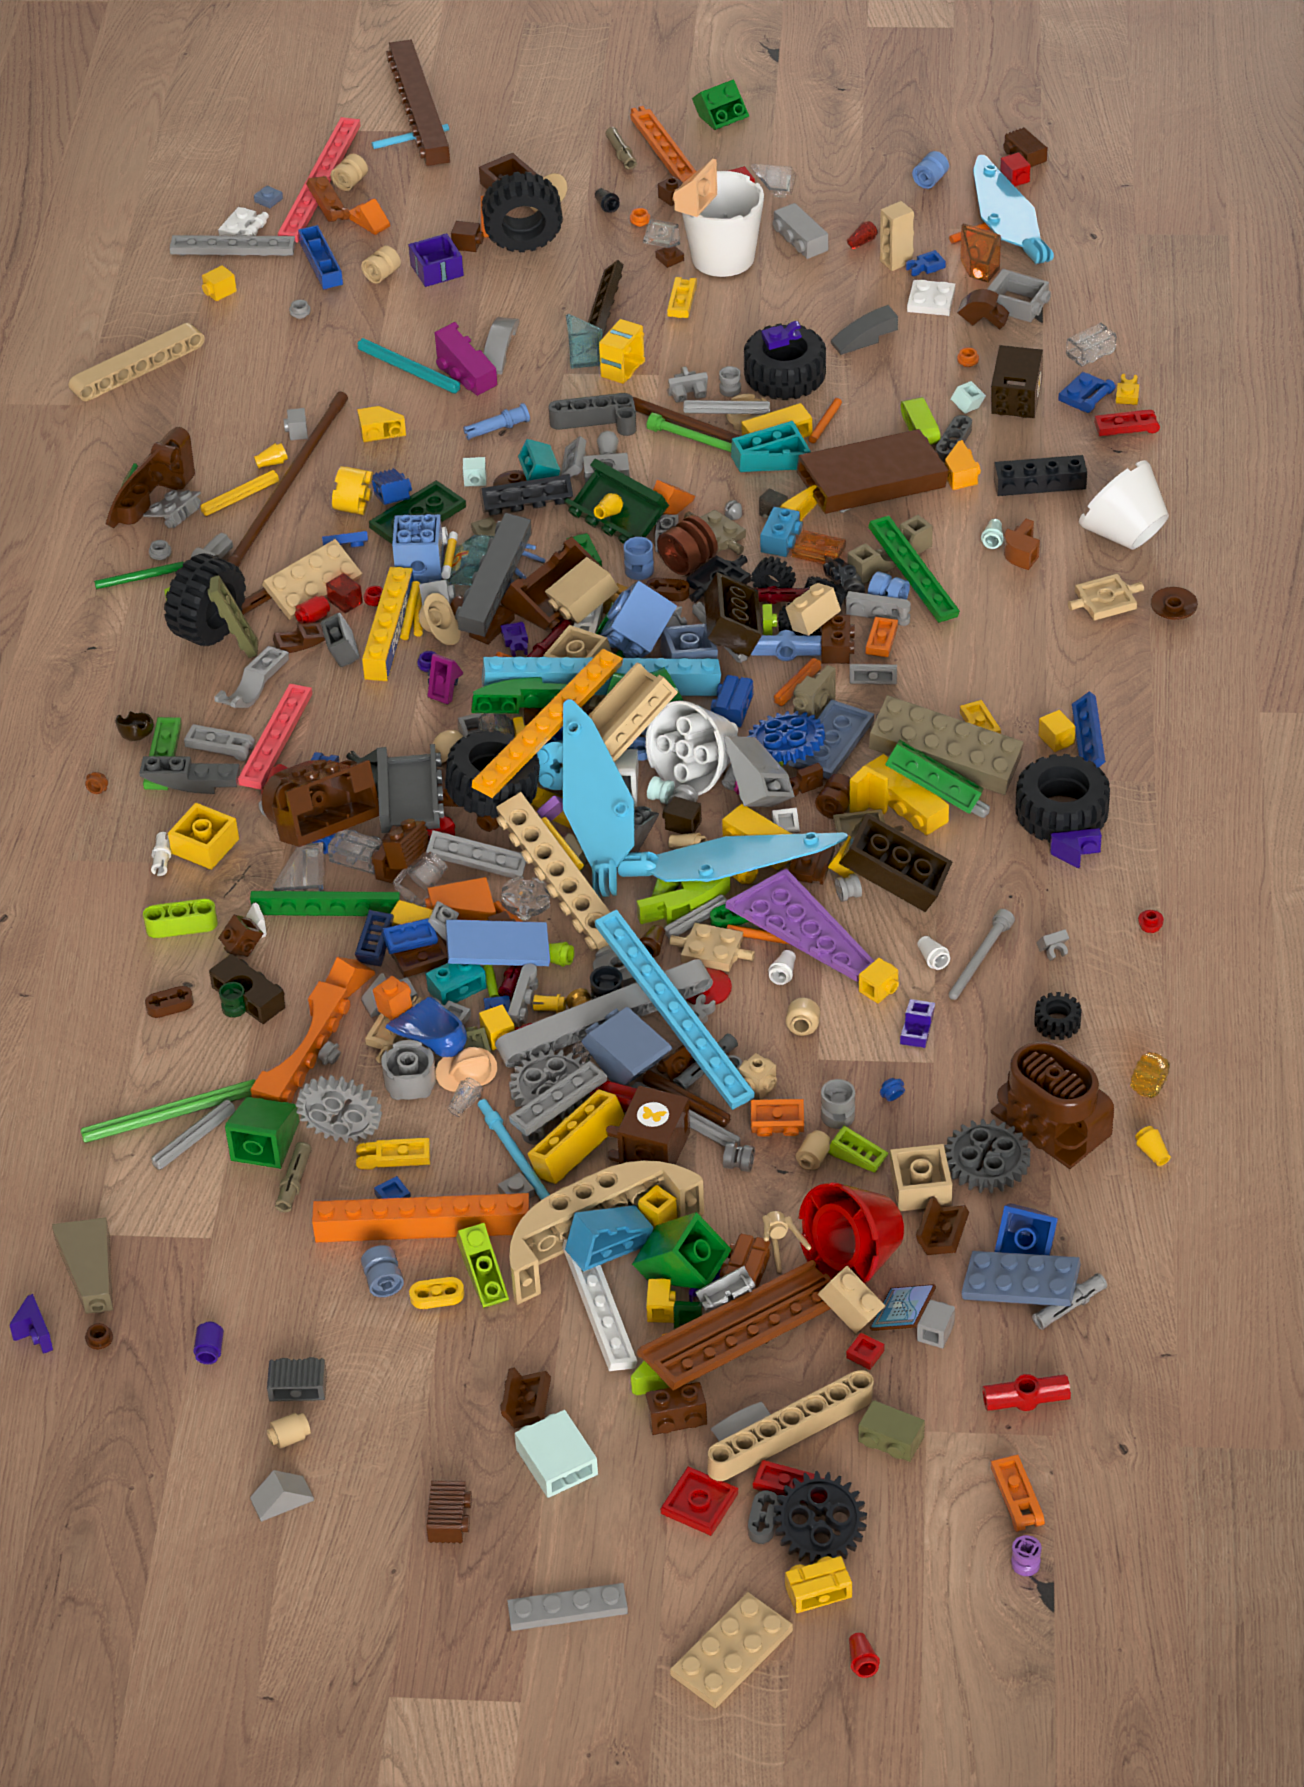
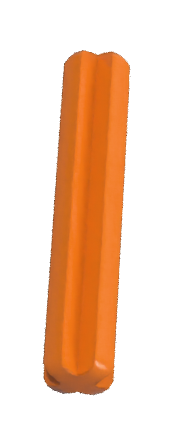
M811 658L774 695V703L783 706L794 696L793 693L798 683L801 684L806 676L813 677L821 669V661Z

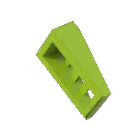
M844 1125L832 1140L828 1151L830 1155L874 1173L889 1154ZM864 1151L867 1154L865 1156H862L861 1152ZM872 1155L877 1157L874 1162L869 1160Z

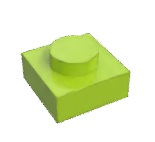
M763 604V635H773L772 627H777V613H772V604Z

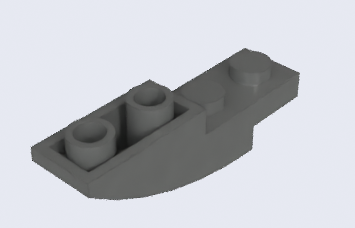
M143 756L139 774L140 777L168 788L193 793L215 794L216 787H237L241 770L239 764L192 763L190 756Z

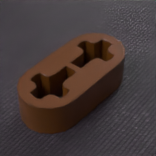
M652 578L646 583V586L669 601H684L690 595L689 583L685 580Z
M178 986L152 993L145 999L147 1014L153 1018L186 1011L194 1004L192 991L187 986Z

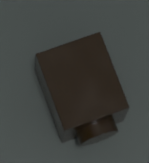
M674 796L670 804L666 805L663 809L662 818L665 819V830L679 834L695 833L702 822L701 803Z

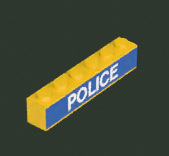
M389 568L362 658L365 680L388 681L400 640L411 584L414 581L412 568Z

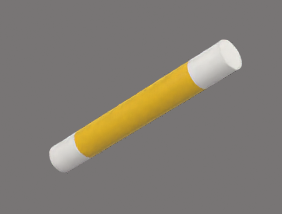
M454 531L450 532L441 573L443 579H449L451 575L458 534Z

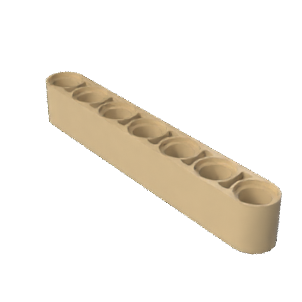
M184 323L76 374L69 381V389L83 401L92 400L200 348L204 343L205 337L192 324Z
M864 1370L854 1371L713 1444L708 1450L707 1473L709 1477L716 1481L727 1480L868 1406L872 1401L874 1380L872 1375Z

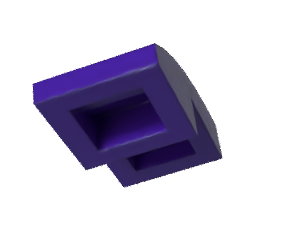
M910 999L900 1036V1044L926 1048L935 1010L934 1002Z

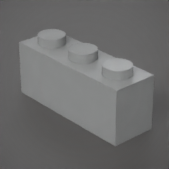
M796 203L774 211L773 227L775 231L779 232L787 242H790L807 259L828 251V233Z

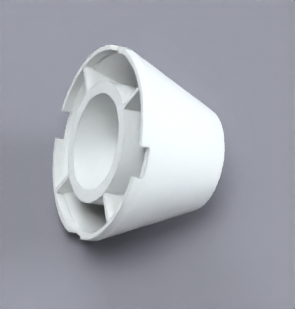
M1146 460L1137 462L1135 464L1137 468L1132 471L1128 468L1124 470L1095 496L1088 505L1090 511L1086 516L1082 514L1079 519V524L1083 528L1132 550L1143 545L1159 531L1167 521L1169 514L1151 465Z

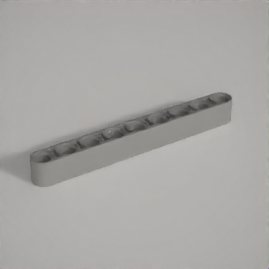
M698 959L664 971L684 1000L707 991L713 984V980L704 964ZM636 982L509 1032L498 1038L495 1046L506 1067L513 1068L521 1065L522 1059L529 1062L530 1054L537 1058L539 1057V1051L547 1055L550 1049L554 1052L582 1041L587 1035L586 1029L596 1022L599 1025L603 1024L606 1021L604 1017L616 1008L620 1012L628 1007L639 1017L655 1012L657 1009Z

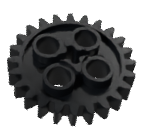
M815 1471L814 1479H810L804 1473L802 1483L793 1478L792 1484L794 1488L792 1489L785 1485L783 1491L786 1496L778 1495L777 1501L781 1505L774 1506L773 1512L780 1516L773 1518V1524L780 1525V1527L775 1530V1535H784L780 1545L790 1544L788 1554L791 1555L798 1551V1561L800 1562L805 1556L809 1557L810 1565L814 1563L816 1558L821 1559L827 1556L835 1558L838 1554L847 1559V1548L855 1552L857 1545L854 1541L862 1542L863 1535L858 1531H866L867 1524L861 1522L867 1519V1513L860 1511L864 1508L865 1502H856L860 1492L854 1491L850 1493L852 1483L848 1482L842 1486V1476L840 1475L835 1481H832L830 1472H827L824 1479L820 1478L818 1471ZM821 1494L826 1498V1501L820 1504L815 1503L811 1496ZM800 1502H805L807 1504V1507H805L804 1505H800ZM841 1512L846 1514L848 1520L838 1522L833 1518V1515ZM800 1514L805 1516L807 1522L801 1525L796 1524L792 1517ZM815 1516H825V1521L822 1519L818 1522L815 1521ZM833 1530L840 1532V1535L834 1534ZM823 1533L828 1536L829 1541L818 1543L814 1536Z

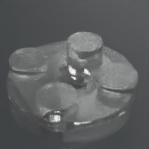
M524 876L512 878L502 887V906L521 920H529L531 916L539 915L550 907V894L546 888L547 884L532 877V881L524 880Z

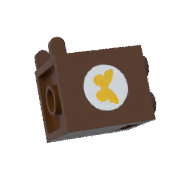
M638 1086L620 1126L610 1125L606 1128V1134L618 1140V1150L612 1149L608 1151V1159L619 1162V1164L635 1161H660L676 1165L690 1134L689 1098L679 1094L659 1091L654 1088Z

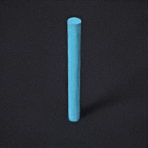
M448 124L442 125L444 132L449 131ZM411 132L374 141L371 144L374 149L413 140L415 137H413Z

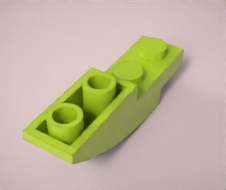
M730 876L709 882L681 881L680 890L637 900V916L640 924L665 919L668 925L719 895L725 896L730 891Z

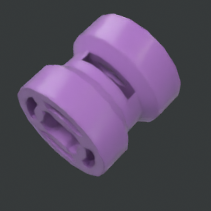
M1025 1535L1016 1538L1013 1542L1011 1565L1017 1574L1032 1576L1040 1569L1042 1548L1038 1539Z

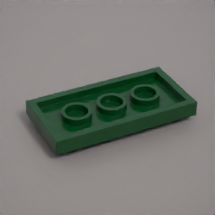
M436 480L411 495L409 499L401 501L370 520L369 528L392 544L395 516L440 515L441 522L466 508V500Z

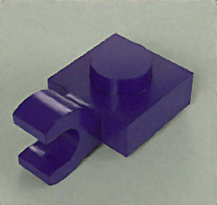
M793 321L785 329L782 325L771 327L761 331L762 338L769 350L790 344L789 340H796L802 337L800 331L796 330L800 329L801 325L798 321Z

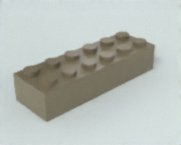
M889 695L885 698L870 732L869 749L891 755L900 739L979 786L1006 795L1021 759L1024 744L1023 741Z

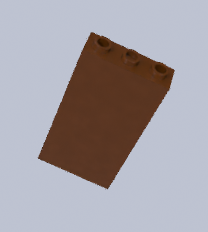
M920 429L799 455L797 473L806 487L817 486L813 491V497L824 514L945 488L947 478L949 477L947 465L942 462L937 451H934L927 437L922 434Z

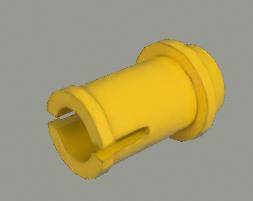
M557 994V996L534 995L533 1002L544 1003L533 1004L534 1011H555L558 1014L566 1010V997H561V994Z

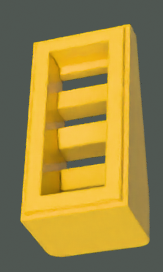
M813 485L784 502L779 508L800 511V521H802L817 505L813 497V491L817 486Z

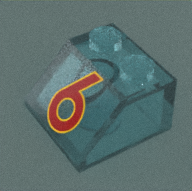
M473 535L455 549L450 578L445 580L451 582V584L472 585V576L474 572H478L480 559L483 554L486 555L489 539L494 538V536Z

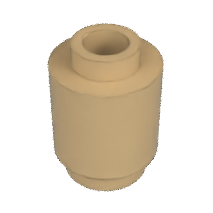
M815 1130L806 1136L796 1153V1159L801 1167L807 1170H815L820 1167L830 1149L829 1136L819 1130Z
M293 1413L270 1422V1429L266 1430L271 1445H277L279 1449L304 1440L306 1435L311 1434L304 1413L298 1415Z

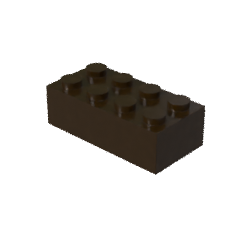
M717 572L704 593L707 639L717 646L723 645L731 649L735 654H743L750 657L762 636L758 590Z
M868 813L864 815L855 827L839 861L840 865L924 912L928 910L938 897L953 861Z

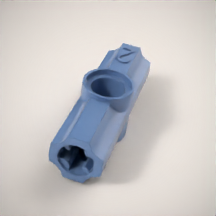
M783 630L777 635H762L751 655L777 656L782 661H791L796 656H821L822 636H797L790 630Z

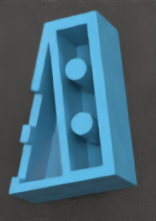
M635 1205L575 1212L565 1251L584 1272L642 1248L654 1227Z

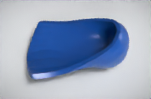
M432 997L422 1000L410 1008V1010L402 1013L398 1018L391 1020L385 1027L404 1038L421 1042L440 1057L456 1056L463 1050L467 1041V1032L463 1023L457 1016Z

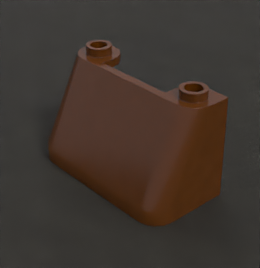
M572 536L563 543L562 551L553 553L550 560L526 579L518 578L512 582L500 602L505 608L514 611L516 615L545 631L548 629L553 631L561 623V619L564 618L559 610L555 612L547 602L549 597L545 591L586 557L601 566Z

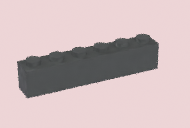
M505 513L502 521L497 522L495 536L489 539L487 553L482 555L479 563L480 568L472 576L471 588L466 589L463 598L464 603L462 607L459 606L457 608L455 619L458 620L459 630L485 637L531 537V519Z

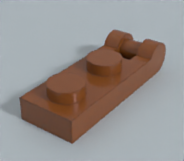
M327 177L308 178L306 185L328 222H333L337 219L348 220L350 217L349 209L343 206Z

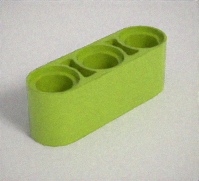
M920 397L901 401L902 417L909 431L920 429L922 434L927 437L930 445L938 444L941 439L939 427L925 399Z
M210 899L151 905L143 911L146 933L152 938L209 932L218 925L215 904Z

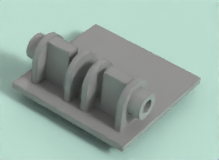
M172 490L164 495L165 498L152 504L149 507L150 510L143 514V516L164 517L165 525L168 528H175L186 517H189L200 508L201 501L197 496L201 492Z

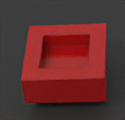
M860 1333L846 1351V1358L871 1370L885 1351V1344Z

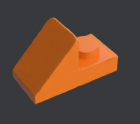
M375 198L349 211V219L374 235L390 227L389 220Z

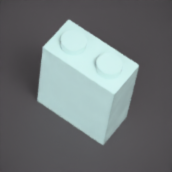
M565 1410L556 1414H550L545 1419L535 1424L524 1426L515 1432L516 1450L547 1498L598 1475L597 1457Z

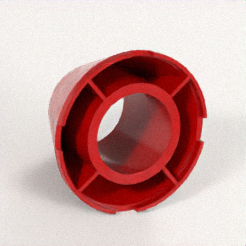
M828 1182L811 1189L800 1207L798 1219H802V1235L811 1245V1249L807 1250L800 1242L803 1254L807 1262L814 1260L816 1262L815 1267L823 1275L827 1273L832 1279L848 1266L866 1284L898 1249L904 1237V1222L897 1205L883 1194L840 1183Z

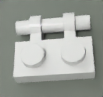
M238 207L218 229L219 236H256L258 229L263 228L267 223L266 220L269 218V215L266 212L257 215L256 211Z

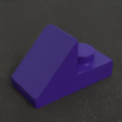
M1100 828L1051 833V855L1076 868H1080L1081 855L1101 852L1102 834Z
M28 1295L10 1322L13 1340L17 1341L30 1336L34 1345L39 1344L43 1354L53 1351L50 1334L34 1295Z

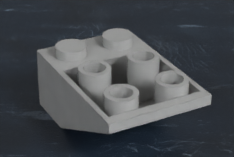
M724 737L726 752L729 755L733 776L737 781L740 791L739 796L744 806L773 807L795 797L787 772L756 737Z

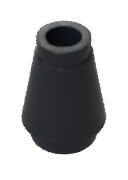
M603 188L595 192V198L603 211L608 213L615 212L619 208L620 201L616 194Z

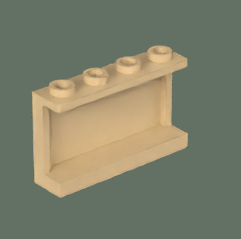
M638 662L588 715L593 720L614 763L678 693L661 675L658 677L654 676Z

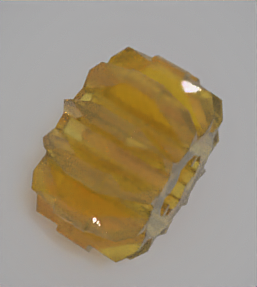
M1147 1052L1142 1055L1140 1061L1137 1062L1136 1068L1133 1069L1134 1073L1130 1083L1131 1088L1144 1097L1153 1098L1158 1095L1165 1081H1167L1170 1062L1157 1053Z

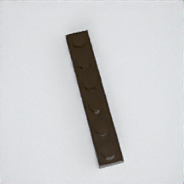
M619 260L615 261L603 272L580 346L585 352L592 348H597L599 342L603 339L602 335L607 327L606 322L611 314L610 309L615 301L614 296L619 288L618 283L622 278L621 273L624 264Z

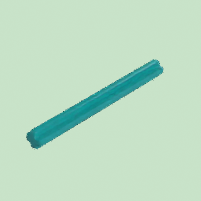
M362 338L357 343L359 350L453 394L460 391L459 381L365 338Z

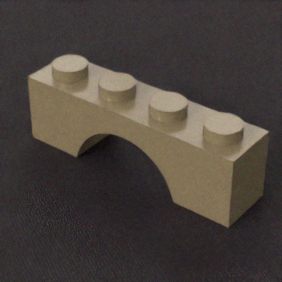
M916 515L900 524L899 530L917 554L932 547L933 526L921 516ZM865 543L848 552V564L856 568V573L859 574L863 585L871 581L876 572L885 573L896 567L884 548L874 550Z

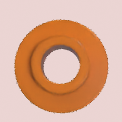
M636 208L630 215V222L639 227L645 226L650 222V214L644 208Z
M963 348L957 356V361L965 367H971L979 362V355L973 348Z

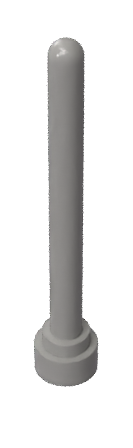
M999 909L992 919V929L950 990V999L956 1000L1001 932L1011 928L1015 922V917L1010 911Z

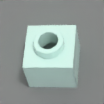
M970 381L958 386L951 400L960 410L968 413L978 409L986 395Z
M485 457L463 458L464 487L486 486Z

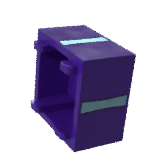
M447 233L408 244L410 265L425 287L464 276L462 255Z

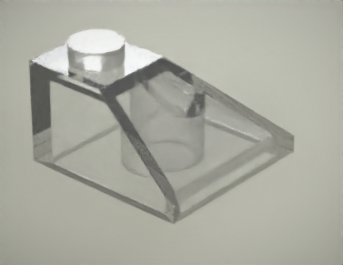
M751 164V169L775 197L785 198L786 195H792L797 175L792 167Z

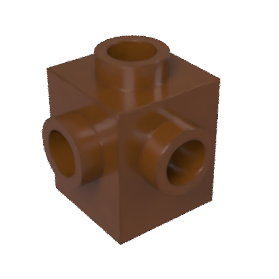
M234 914L218 939L225 946L224 950L234 956L248 957L264 933L252 919Z

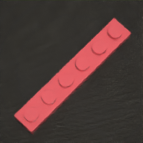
M295 684L288 685L238 777L240 786L262 790L271 768L277 762L312 696L311 687Z

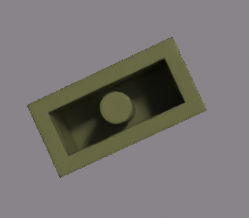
M873 1400L859 1423L858 1442L863 1443L869 1448H876L886 1452L894 1458L911 1462L924 1438L925 1420Z

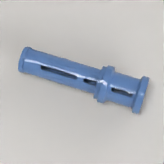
M522 403L520 407L511 410L505 409L500 415L464 426V434H467L466 438L470 440L503 427L510 429L513 428V425L523 421L526 423L530 422V415L526 405Z

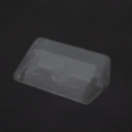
M650 219L643 243L666 248L680 245L679 225Z

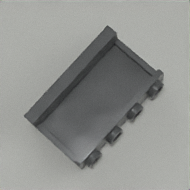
M430 744V754L388 757L387 747L377 748L381 833H389L393 825L399 827L401 822L406 819L426 822V829L440 828V818H444L443 803L439 804V801H444L443 788L438 786V784H443L442 770L437 769V767H442L441 752L436 753L435 744Z

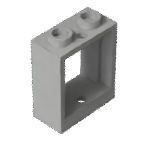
M1002 269L987 288L999 294L997 303L1003 305L1010 312V317L1027 322H1032L1035 316L1040 314L1042 307L1045 303L1049 302L1051 297L1048 281ZM1010 291L1033 299L1029 303L1005 296V293Z

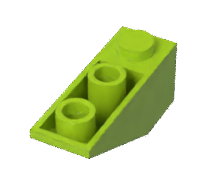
M485 1223L458 1230L456 1240L482 1307L486 1308L509 1301Z

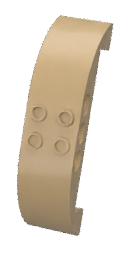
M660 1161L626 1162L588 1175L582 1180L563 1187L542 1199L520 1220L510 1243L509 1258L515 1303L519 1305L541 1294L539 1265L564 1253L562 1248L565 1239H568L575 1212L633 1205L639 1209L638 1200L655 1185H658L676 1198L677 1218L695 1212L701 1216L704 1214V1190L701 1176L689 1169Z

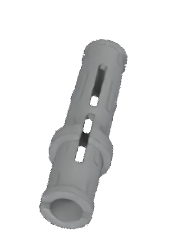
M1096 1273L1082 1284L1077 1283L1071 1307L1048 1305L1032 1315L1035 1325L1043 1330L1080 1304H1087L1091 1297L1107 1288L1105 1278L1100 1273Z

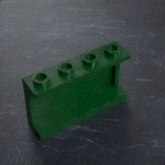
M594 459L590 464L594 473L573 501L568 498L564 501L569 507L568 512L576 518L580 516L585 518V522L594 528L596 526L601 527V530L610 537L613 535L617 536L618 540L623 544L633 537L646 538L669 504L661 494L605 463ZM606 494L619 495L623 501V507L619 514L603 519H598L594 515V508Z

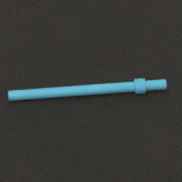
M486 1099L480 1100L477 1105L485 1116L486 1124L491 1130L496 1132L528 1182L535 1188V1192L540 1200L549 1196V1192L504 1127L503 1119L499 1113L492 1109Z

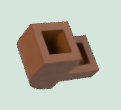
M1026 518L1014 531L1008 528L1005 531V558L1011 564L1029 570L1039 558L1040 540L1033 538L1034 521Z

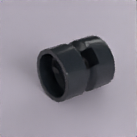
M601 966L591 973V999H596L623 988V976L619 969L612 966Z

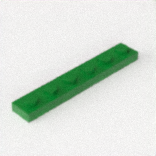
M885 516L870 521L868 528L937 622L941 623L957 618L960 610L891 517Z
M251 891L250 894L251 906L253 903H257L263 915L367 916L369 910L390 914L398 901L401 900L400 892Z

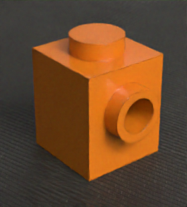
M390 976L373 989L378 1011L390 1020L398 1018L402 1013L413 1007L410 987L404 981L400 982L394 976Z

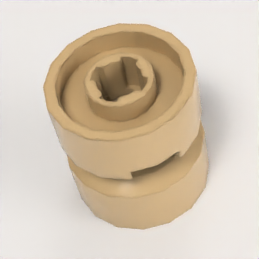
M349 154L331 171V180L340 190L349 191L367 174L368 166L359 155Z
M382 246L362 262V271L368 280L378 284L400 267L401 260L392 247Z

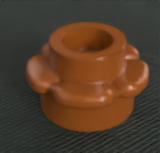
M92 772V774L87 775L85 786L91 793L100 794L102 791L107 790L108 780L104 774Z

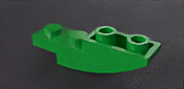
M542 677L518 678L493 683L473 691L471 713L519 714V708H545L567 684L543 683Z

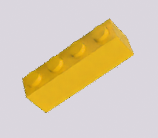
M885 754L864 765L888 778V806L895 810L899 816L909 821L915 829H919L927 836L949 822V804L936 794L886 766L885 763L889 757Z
M598 1089L527 1153L538 1178L556 1184L608 1137L606 1134L608 1126H620L625 1115L616 1095Z

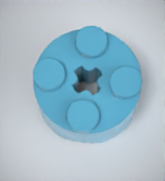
M563 740L544 745L536 753L540 764L538 780L542 787L551 790H563V767H560V763H563Z

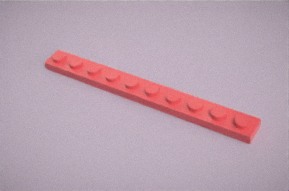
M340 118L308 178L326 176L329 182H331V171L343 160L361 126L360 119ZM307 180L278 232V236H295L296 243L299 242L298 230L307 227L318 206L306 185Z

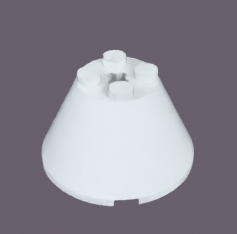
M687 701L670 702L647 727L646 753L651 768H655L662 781H674V794L679 785L686 784L693 787L698 795H702L715 785L731 762L726 752L727 747L724 737L737 736L738 727L725 717Z

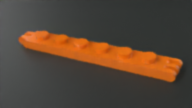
M639 106L638 110L636 108L631 109L630 117L632 122L672 176L684 183L697 172L650 109H645L644 106Z

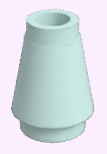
M998 519L990 520L981 535L983 544L989 549L998 548L1004 541L1002 523Z

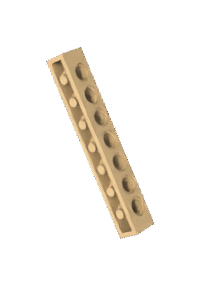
M520 792L496 806L499 815L496 818L498 824L503 831L507 829L510 832L508 836L513 845L521 847L523 850L521 854L527 864L532 863L535 866L533 870L538 879L546 881L548 884L546 888L553 899L556 897L559 899V906L566 916L571 915L574 928L578 933H584L586 936L584 938L590 950L596 949L598 952L601 948L608 946L609 944L597 928L593 927H595V920L611 912L524 795Z

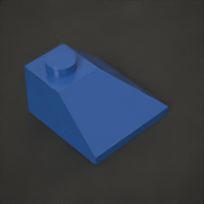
M1012 1203L1005 1205L994 1252L1050 1255L1058 1218L1036 1209Z

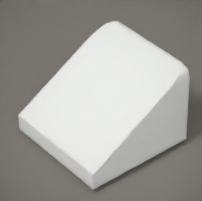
M797 808L772 811L773 823L790 833L800 832Z
M253 903L246 918L252 919L264 933L261 937L263 938L267 935L265 919L259 905Z

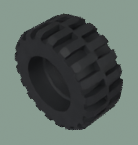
M514 172L511 176H508V174L502 176L500 181L497 179L492 183V187L486 190L485 196L482 199V214L486 234L489 235L490 240L496 243L497 246L501 248L506 247L508 251L514 252V250H518L519 253L525 252V250L535 251L537 247L542 248L547 245L548 241L551 242L561 229L563 216L558 190L548 179L545 178L543 180L541 175H532L531 172H525V174ZM522 206L538 209L536 213L525 218H513L506 215L512 209Z
M782 323L776 324L775 326H772V327L780 326V325H782ZM801 325L800 329H796L800 331L801 338L789 340V345L769 350L762 338V330L759 329L754 335H751L744 346V375L746 382L755 392L758 391L760 395L764 397L767 395L771 399H798L802 395L807 396L811 394L812 390L815 391L820 387L826 375V346L822 338L812 329H806L805 326ZM766 326L763 330L769 329L771 326Z
M198 554L191 557L190 560H186L183 563V567L179 568L175 573V578L171 580L170 589L166 593L167 601L164 603V610L166 611L164 617L170 631L176 636L200 646H211L222 641L224 636L228 635L230 631L225 618L220 617L217 605L208 596L210 578L220 576L241 612L243 609L241 607L246 597L244 595L246 585L244 583L245 578L238 566L211 554Z
M484 730L477 734L475 732L470 733L466 738L464 736L460 738L450 749L447 759L445 788L450 798L454 799L455 804L459 807L463 806L465 811L477 813V816L481 817L487 815L491 816V818H497L499 815L496 806L521 792L530 804L535 799L540 771L538 755L535 754L491 798L472 788V780L515 737L513 734H502L501 731L495 730L494 732Z
M1052 754L1049 755V758L1041 757L1036 760V763L1032 762L1025 767L1019 775L1016 786L1015 806L1018 821L1028 833H1034L1037 839H1046L1048 843L1051 840V833L1097 828L1101 830L1104 827V823L1107 822L1109 813V780L1099 767L1096 768L1095 763L1090 760L1085 761L1083 757H1071L1070 754H1063V756ZM1054 796H1068L1075 798L1077 800L1071 802H1058L1051 800L1049 798Z

